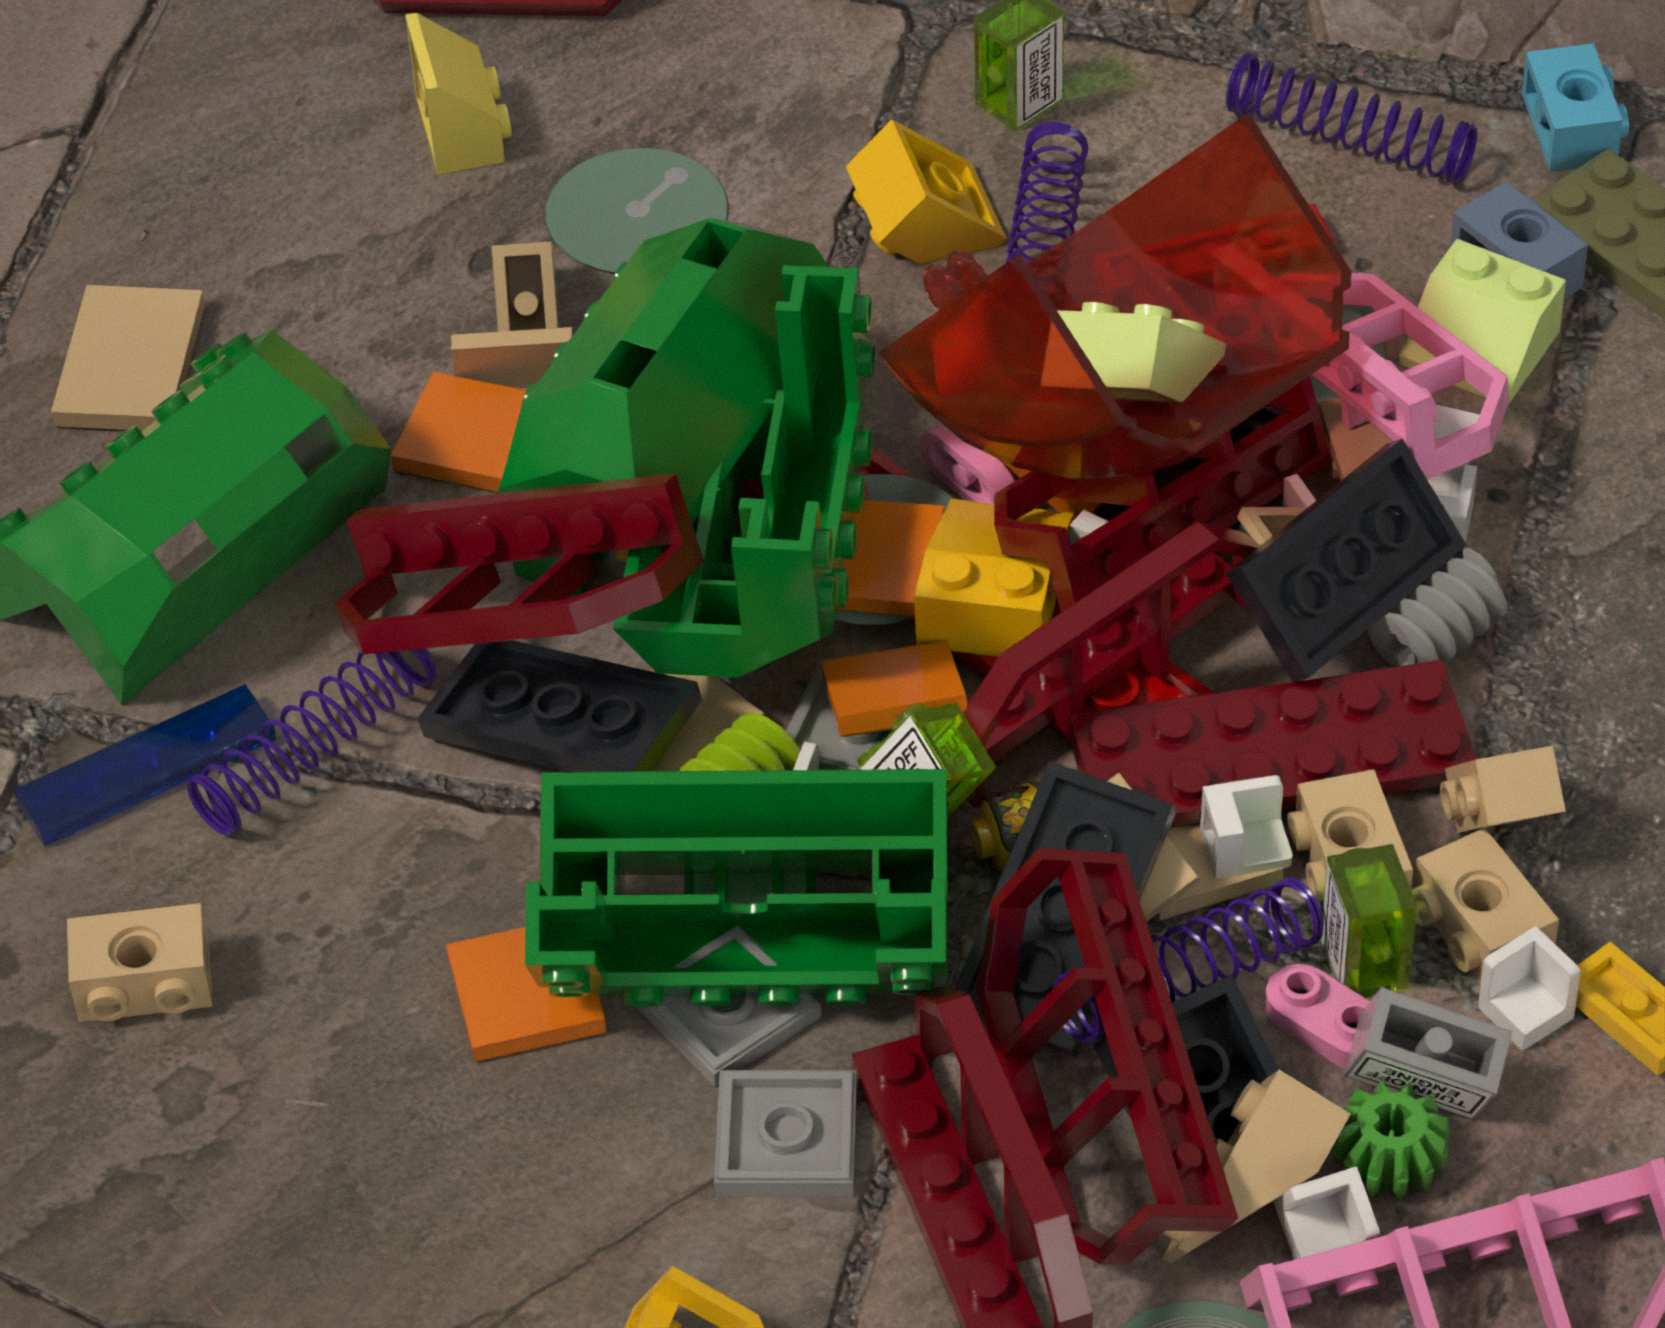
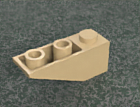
M1280 1069L1262 1081L1261 1084L1251 1080L1232 1109L1231 1116L1239 1120V1123L1229 1141L1226 1143L1219 1138L1215 1142L1238 1214V1219L1231 1226L1279 1198L1289 1188L1299 1185L1317 1174L1351 1113ZM1164 1231L1163 1234L1171 1238L1172 1241L1162 1259L1171 1264L1222 1232Z

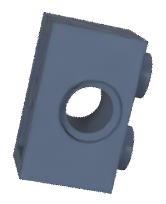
M1507 181L1453 212L1450 247L1456 239L1563 278L1566 280L1564 299L1583 288L1588 244L1575 231L1567 229L1544 211L1535 200L1526 197Z

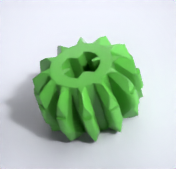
M1381 1079L1374 1089V1095L1355 1088L1352 1097L1349 1098V1106L1341 1107L1351 1114L1331 1148L1334 1163L1343 1165V1170L1357 1166L1362 1182L1367 1181L1366 1189L1371 1199L1382 1188L1391 1189L1399 1201L1407 1193L1408 1185L1427 1192L1429 1185L1433 1182V1174L1442 1173L1443 1168L1447 1165L1449 1148L1446 1144L1449 1143L1450 1126L1447 1123V1117L1438 1115L1435 1096L1414 1099L1415 1091L1410 1082L1400 1092L1390 1091Z

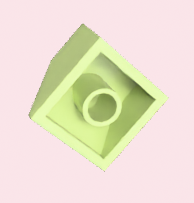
M1456 239L1430 274L1418 308L1507 376L1510 403L1560 332L1566 280ZM1407 335L1399 354L1398 364L1412 368L1436 357ZM1465 380L1454 384L1456 387L1486 398L1485 395Z

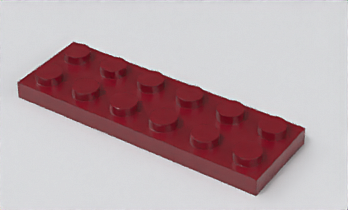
M1443 660L1069 715L1066 727L1079 772L1105 781L1120 773L1133 791L1173 804L1176 814L1170 828L1200 823L1203 786L1278 775L1283 785L1281 809L1283 811L1296 809L1297 786L1300 783L1374 769L1383 794L1388 795L1440 787L1441 782L1447 781L1445 768L1476 760Z

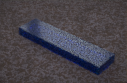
M244 684L14 789L16 802L43 846H46L193 778L196 774H203L207 765H222L225 751L230 749L242 751V742L245 736L250 734L261 736V728L264 722L270 719L247 685ZM274 725L269 726L266 731V738L270 741L276 740ZM255 739L249 741L247 753L263 746L262 742ZM231 755L227 762L239 757L240 755Z

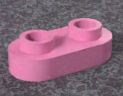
M944 421L922 435L921 448L930 469L963 500L994 504V494L1019 479L1018 475L1000 459L998 460L980 445L972 432L964 426H957L953 422Z
M1293 964L1277 970L1269 978L1266 985L1265 1011L1268 1019L1278 1029L1332 1063L1346 1068L1356 1028H1351L1346 1024H1358L1360 1014L1370 1001L1313 966ZM1294 991H1302V992H1306V993H1304V994H1298V993H1294Z

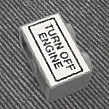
M1380 987L1360 1014L1344 1076L1377 1087L1382 1079L1388 1089L1394 1092H1400L1410 1082L1415 1091L1414 1099L1435 1096L1438 1108L1475 1120L1498 1092L1513 1031Z

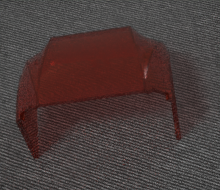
M1247 113L1110 210L1027 263L1019 254L987 275L982 266L976 262L970 253L955 250L948 254L946 267L934 264L925 268L923 275L925 292L929 294V299L933 305L940 310L878 354L915 401L958 438L1016 468L1072 479L1143 475L1186 460L1348 350L1350 332L1342 329L1343 292L1351 288L1352 271L1251 115ZM1084 302L1108 304L1118 307L1120 309L1119 313L1134 314L1135 305L1137 304L1164 307L1172 310L1171 319H1184L1203 324L1204 334L1226 343L1225 355L1183 403L1114 399L1057 310L1082 311Z

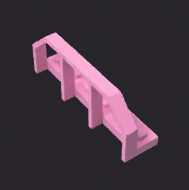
M1236 241L1214 249L1221 310L1230 306L1243 305L1255 308L1261 312L1267 322L1269 340L1282 350L1285 374L1300 376L1312 374L1341 398L1343 424L1349 429L1370 421L1393 441L1403 438L1427 479L1492 452L1509 404L1507 376L1375 274L1291 270L1277 275L1267 267L1261 258L1253 256ZM1314 303L1364 305L1372 307L1375 312L1341 325L1330 316L1326 309L1319 308ZM1406 334L1436 358L1400 372L1393 362L1382 358L1371 347ZM1465 380L1486 396L1477 423L1435 440L1434 422L1437 420L1438 414L1431 394Z
M1664 1158L1651 1160L1641 1167L1533 1196H1530V1193L1517 1196L1504 1204L1409 1229V1226L1398 1228L1385 1236L1273 1265V1263L1258 1266L1239 1281L1247 1309L1262 1305L1269 1328H1292L1287 1311L1311 1304L1312 1300L1309 1292L1335 1285L1339 1297L1354 1294L1378 1286L1377 1273L1398 1268L1415 1327L1439 1328L1424 1274L1445 1268L1446 1264L1443 1256L1469 1249L1472 1260H1479L1513 1249L1510 1238L1518 1236L1546 1327L1572 1328L1545 1241L1579 1231L1577 1219L1601 1213L1604 1225L1639 1216L1645 1213L1642 1202L1651 1198L1665 1242ZM1665 1264L1632 1328L1657 1327L1665 1311Z

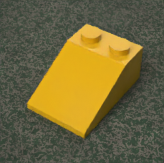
M950 499L926 548L914 595L916 645L947 641L950 651L999 657L1002 652L1052 619L1057 596L1047 560L1002 554L994 527L993 503ZM1034 509L1016 521L1065 527L1068 539L1070 540V524L1074 521V513Z

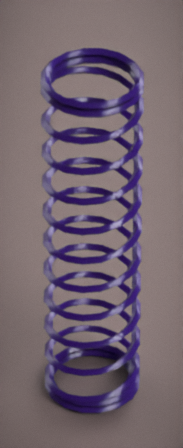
M1248 52L1240 57L1231 73L1225 102L1228 112L1246 116L1255 110L1259 121L1262 123H1266L1276 116L1281 129L1284 130L1289 129L1298 122V128L1303 136L1307 137L1319 129L1323 142L1327 144L1336 140L1339 136L1346 150H1351L1362 143V149L1367 157H1372L1383 149L1387 163L1393 164L1404 156L1405 163L1411 171L1422 167L1426 162V168L1430 177L1436 178L1444 173L1446 182H1451L1454 185L1463 179L1471 164L1478 136L1475 124L1470 125L1469 122H1459L1453 134L1445 164L1436 173L1432 171L1431 156L1443 129V114L1436 117L1429 135L1426 153L1418 164L1414 166L1410 163L1409 153L1410 146L1421 124L1423 116L1421 107L1416 108L1411 117L1405 146L1392 159L1389 158L1388 140L1400 116L1401 102L1399 100L1393 103L1389 111L1383 140L1371 152L1367 149L1366 139L1380 103L1378 93L1374 94L1368 103L1364 115L1362 133L1352 145H1349L1345 139V128L1357 104L1359 90L1356 86L1349 91L1346 98L1339 129L1331 138H1327L1324 135V121L1336 96V80H1332L1325 90L1318 122L1310 131H1306L1303 129L1302 118L1315 89V73H1311L1306 78L1299 99L1297 115L1289 124L1282 122L1281 109L1290 94L1294 82L1295 69L1293 66L1285 71L1278 91L1276 108L1267 118L1261 115L1260 102L1265 96L1273 76V60L1270 59L1264 64L1258 80L1259 59L1257 55ZM1249 64L1247 80L1239 98L1241 79ZM1257 84L1255 102L1248 110L1244 111L1253 96ZM1464 141H1465V145H1464V149H1463V152H1462L1460 161H1459V163H1458V165H1457V167H1456V164H1457V160H1458V156H1459L1461 147H1462V145H1463V143H1464Z
M1046 122L1034 127L1026 138L1023 154L1024 160L1021 167L1022 176L1018 184L1019 192L1015 201L1016 209L1012 218L1013 225L1010 232L1011 241L1007 249L1008 257L1004 267L1005 274L1001 284L1002 291L999 300L1006 305L1010 303L1018 310L1031 315L1055 313L1056 317V311H1061L1065 301L1063 291L1068 283L1066 274L1070 268L1069 257L1073 251L1071 242L1076 233L1074 229L1078 218L1076 209L1081 201L1079 196L1083 186L1081 177L1086 169L1084 162L1089 147L1085 136L1075 127L1061 122ZM1060 134L1075 139L1081 145L1082 152L1079 156L1078 153L1060 146L1041 147L1033 151L1032 146L1038 139L1044 136ZM1058 150L1073 155L1076 160L1067 164L1045 162L1037 155L1044 151ZM1041 168L1055 173L1070 171L1074 177L1064 181L1046 178L1035 170ZM1032 173L1039 179L1030 182L1028 176ZM1077 181V186L1075 189L1070 183H1074ZM1047 182L1053 185H1063L1072 193L1062 197L1043 194L1033 186ZM1029 189L1036 195L1027 198L1025 192ZM1045 198L1065 203L1069 209L1057 213L1038 209L1030 202ZM1068 199H1075L1073 205L1070 201H1068ZM1028 206L1034 212L1024 214L1022 209ZM1072 213V218L1070 221L1067 217H1065V215H1069ZM1037 215L1057 217L1067 225L1057 229L1040 227L1028 218ZM1024 221L1032 228L1022 231L1020 224ZM1067 230L1070 231L1068 237L1062 232ZM1037 231L1054 233L1064 241L1056 245L1041 244L1032 241L1026 234ZM1022 238L1029 244L1019 247L1017 241ZM1067 246L1066 253L1058 249ZM1039 247L1050 249L1058 253L1061 258L1054 261H1041L1029 257L1022 251ZM1019 254L1027 261L1017 264L1014 258ZM1064 262V268L1062 271L1056 265ZM1032 264L1046 265L1054 269L1058 275L1050 278L1035 277L1027 274L1021 267ZM1014 271H1017L1025 278H1019L1014 281L1011 275ZM1061 279V286L1059 287L1056 283L1052 281ZM1028 281L1044 282L1052 286L1056 291L1046 294L1033 289H1023L1018 284ZM1012 287L1016 289V291L1009 293ZM1059 295V301L1057 303L1053 297ZM1018 298H1034L1048 304L1052 309L1032 311L1020 306L1014 300ZM1055 321L1044 328L1053 333Z
M427 648L410 650L425 669L426 677L413 670L399 651L387 652V654L374 653L384 677L391 687L403 697L413 698L414 687L412 683L419 686H427L435 680L436 667ZM360 650L357 654L356 663L345 662L340 665L338 678L332 676L324 677L319 683V692L311 690L303 692L300 698V707L294 705L285 706L281 712V721L272 719L265 721L261 728V736L254 734L245 736L242 742V751L236 749L225 751L222 760L223 766L217 764L207 765L203 774H196L188 780L187 790L189 798L199 815L211 828L220 834L231 836L234 835V832L239 831L242 825L240 815L231 798L217 782L208 777L209 772L214 769L224 772L232 793L247 811L256 815L261 814V804L254 791L239 775L228 768L227 761L231 755L242 756L251 778L259 789L269 798L280 800L281 790L272 774L255 757L247 753L249 741L254 739L261 741L269 761L278 774L288 783L299 785L300 775L292 760L280 747L266 738V731L269 726L277 725L281 727L289 748L305 767L310 770L319 769V759L312 746L299 732L286 724L285 717L288 712L292 710L300 712L303 723L314 742L325 753L332 756L338 755V744L331 731L319 718L305 709L304 702L307 697H319L322 709L334 729L349 741L357 740V730L349 715L333 699L324 695L323 688L326 683L331 681L338 683L346 705L361 723L370 727L376 725V715L369 702L355 687L342 679V674L346 668H357L359 679L373 702L386 712H394L395 701L391 692L378 676L361 665L363 654ZM382 658L401 675L408 687L409 693L404 691L394 681ZM364 673L381 688L389 701L390 707L385 705L375 695ZM345 687L364 705L371 721L367 720L356 709ZM327 703L343 717L351 730L352 736L340 727L332 716ZM308 718L325 733L333 750L320 740ZM289 732L306 748L314 765L308 762L299 752ZM270 748L286 762L295 780L281 768ZM251 763L268 779L275 794L262 783ZM232 778L248 793L256 809L243 798ZM198 784L205 788L212 807L222 820L214 814L204 801L198 789Z
M1287 877L1273 883L1268 890L1259 889L1252 892L1248 899L1238 898L1231 901L1227 908L1218 907L1212 909L1205 918L1197 916L1189 919L1184 927L1176 925L1168 928L1163 936L1152 935V942H1161L1159 957L1157 956L1170 990L1171 1003L1175 1001V994L1183 998L1196 992L1197 986L1203 989L1216 983L1218 976L1224 979L1232 975L1235 980L1239 973V967L1250 973L1256 971L1260 964V958L1269 963L1277 962L1281 955V949L1294 954L1299 951L1300 947L1305 949L1318 944L1323 934L1324 920L1319 902L1311 889L1299 879ZM1284 887L1293 888L1298 891L1308 905L1314 927L1313 935L1309 940L1302 938L1301 927L1295 913L1285 900L1281 898V891ZM1262 895L1266 896L1264 909L1253 902L1255 898ZM1269 902L1277 927L1283 936L1294 944L1295 947L1289 948L1281 942L1278 930L1270 917ZM1241 904L1245 905L1243 918L1232 911L1234 907ZM1250 906L1256 909L1266 921L1268 931L1276 943L1274 956L1268 957L1259 949L1257 939L1249 926L1248 912ZM1282 906L1288 912L1291 920L1293 921L1296 933L1288 924ZM1224 914L1223 929L1211 921L1213 916ZM1229 915L1235 918L1245 929L1247 939L1255 952V961L1251 966L1243 964L1238 958L1236 948L1228 934ZM1203 923L1202 938L1190 930L1192 925ZM1208 924L1215 928L1224 938L1226 948L1234 962V971L1230 975L1223 974L1217 967L1215 958L1208 947ZM1182 932L1181 948L1168 939L1171 934ZM1187 934L1192 936L1204 950L1206 959L1212 968L1213 979L1210 984L1202 983L1195 975L1186 952ZM1166 943L1173 947L1184 962V966L1191 979L1190 993H1182L1173 983L1165 962L1164 948ZM1070 971L1058 975L1056 981L1054 982L1053 989L1062 981V979ZM1094 995L1088 1000L1093 1011L1094 1028L1088 1022L1082 1007L1077 1011L1083 1025L1092 1035L1085 1034L1079 1029L1072 1018L1063 1025L1065 1030L1075 1040L1085 1044L1093 1043L1106 1036Z

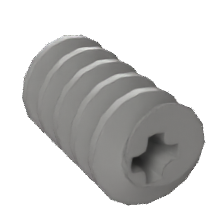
M1465 548L1369 627V638L1373 649L1392 667L1438 660L1448 663L1455 656L1456 650L1465 649L1471 644L1473 636L1483 635L1489 629L1490 623L1499 622L1507 614V601L1490 563L1481 554L1470 548Z

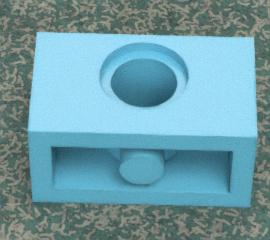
M1594 43L1526 52L1522 97L1549 171L1577 169L1606 149H1610L1619 156L1621 139H1625L1629 135L1628 113L1624 104L1616 103L1612 70L1609 65L1602 66Z

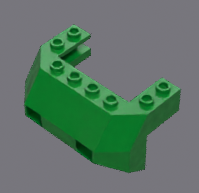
M708 218L643 241L630 260L623 262L618 267L612 284L600 300L593 302L589 306L582 324L571 339L559 346L553 363L538 383L531 384L527 389L522 401L498 494L676 473L693 525L700 515L705 485L722 461L721 483L770 415L771 411L763 404L764 400L775 399L776 391L783 390L775 316L776 301H784L782 269L783 265L829 267L815 245L745 223L716 218ZM609 551L590 553L592 560L604 562L610 553ZM563 556L513 561L515 575L536 581ZM583 584L574 593V595H581L584 589L586 588L585 584Z
M783 265L782 284L784 301H776L775 307L783 390L776 391L775 399L764 400L763 404L771 413L721 483L722 461L705 485L700 515L693 523L704 563L663 601L614 620L613 630L657 674L738 678L832 634L836 608H846L848 605L850 577L849 570L843 569L844 559L854 560L856 556L857 523L856 521H851L852 512L862 513L864 506L865 480L864 475H858L859 467H869L871 463L872 431L871 429H864L866 377L873 378L876 362L875 340L865 339L864 333H869L871 328L872 298L871 295L861 294L859 268ZM743 479L759 481L763 485L764 499L742 498ZM738 517H740L741 529L737 528ZM671 545L629 549L623 578L645 570Z
M273 330L252 339L249 338L246 332H243L223 346L221 343H218L208 349L191 363L196 373L179 385L181 390L170 395L151 410V413L157 419L142 432L137 425H134L105 446L111 456L96 468L91 461H88L68 474L59 482L65 492L49 505L25 514L19 507L0 519V621L47 604L121 705L338 529L350 516L361 510L386 489L391 456L390 446L347 386ZM194 519L208 539L170 570L166 571L153 554V551Z
M946 769L541 772L540 882H526L525 966L539 987L549 988L550 996L577 998L589 996L590 993L623 996V1005L630 1007L662 1006L663 996H690L691 1005L720 1007L731 1005V995L746 994L758 995V1004L764 1006L799 1004V994L826 995V1004L856 1006L867 1003V994L894 993L898 995H915L923 991H933L936 985L948 984ZM872 873V893H816V874ZM625 875H684V895H625ZM737 924L777 964V966H765L738 941L734 940L689 967L672 968Z

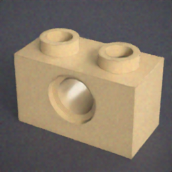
M1553 745L1476 759L1445 768L1447 781L1441 782L1440 796L1445 816L1449 821L1455 820L1457 833L1566 812Z
M1372 769L1298 784L1296 811L1290 812L1287 815L1288 831L1294 850L1296 852L1305 851L1309 862L1306 864L1307 884L1318 902L1323 901L1324 903L1328 862L1349 918L1348 923L1388 915L1394 848L1410 890L1413 868L1375 770Z
M1482 828L1417 858L1414 889L1411 890L1417 905L1416 914L1424 924L1428 926L1433 925L1446 941L1449 953L1456 966L1463 972L1469 971L1479 985H1481L1484 959L1534 926H1537L1556 945L1559 925L1558 917L1486 828Z
M201 903L67 918L68 982L78 1022L96 1020L115 1021L122 1017L164 1012L176 1014L190 1009L213 1007L210 943Z

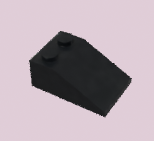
M1232 975L1172 1002L1214 1141L1216 1142L1220 1138L1226 1143L1239 1123V1120L1231 1116V1112L1245 1087L1251 1080L1261 1084L1262 1081L1278 1070ZM1105 1036L1094 1045V1048L1108 1077H1118L1108 1040ZM1126 1105L1124 1109L1131 1118L1128 1106Z

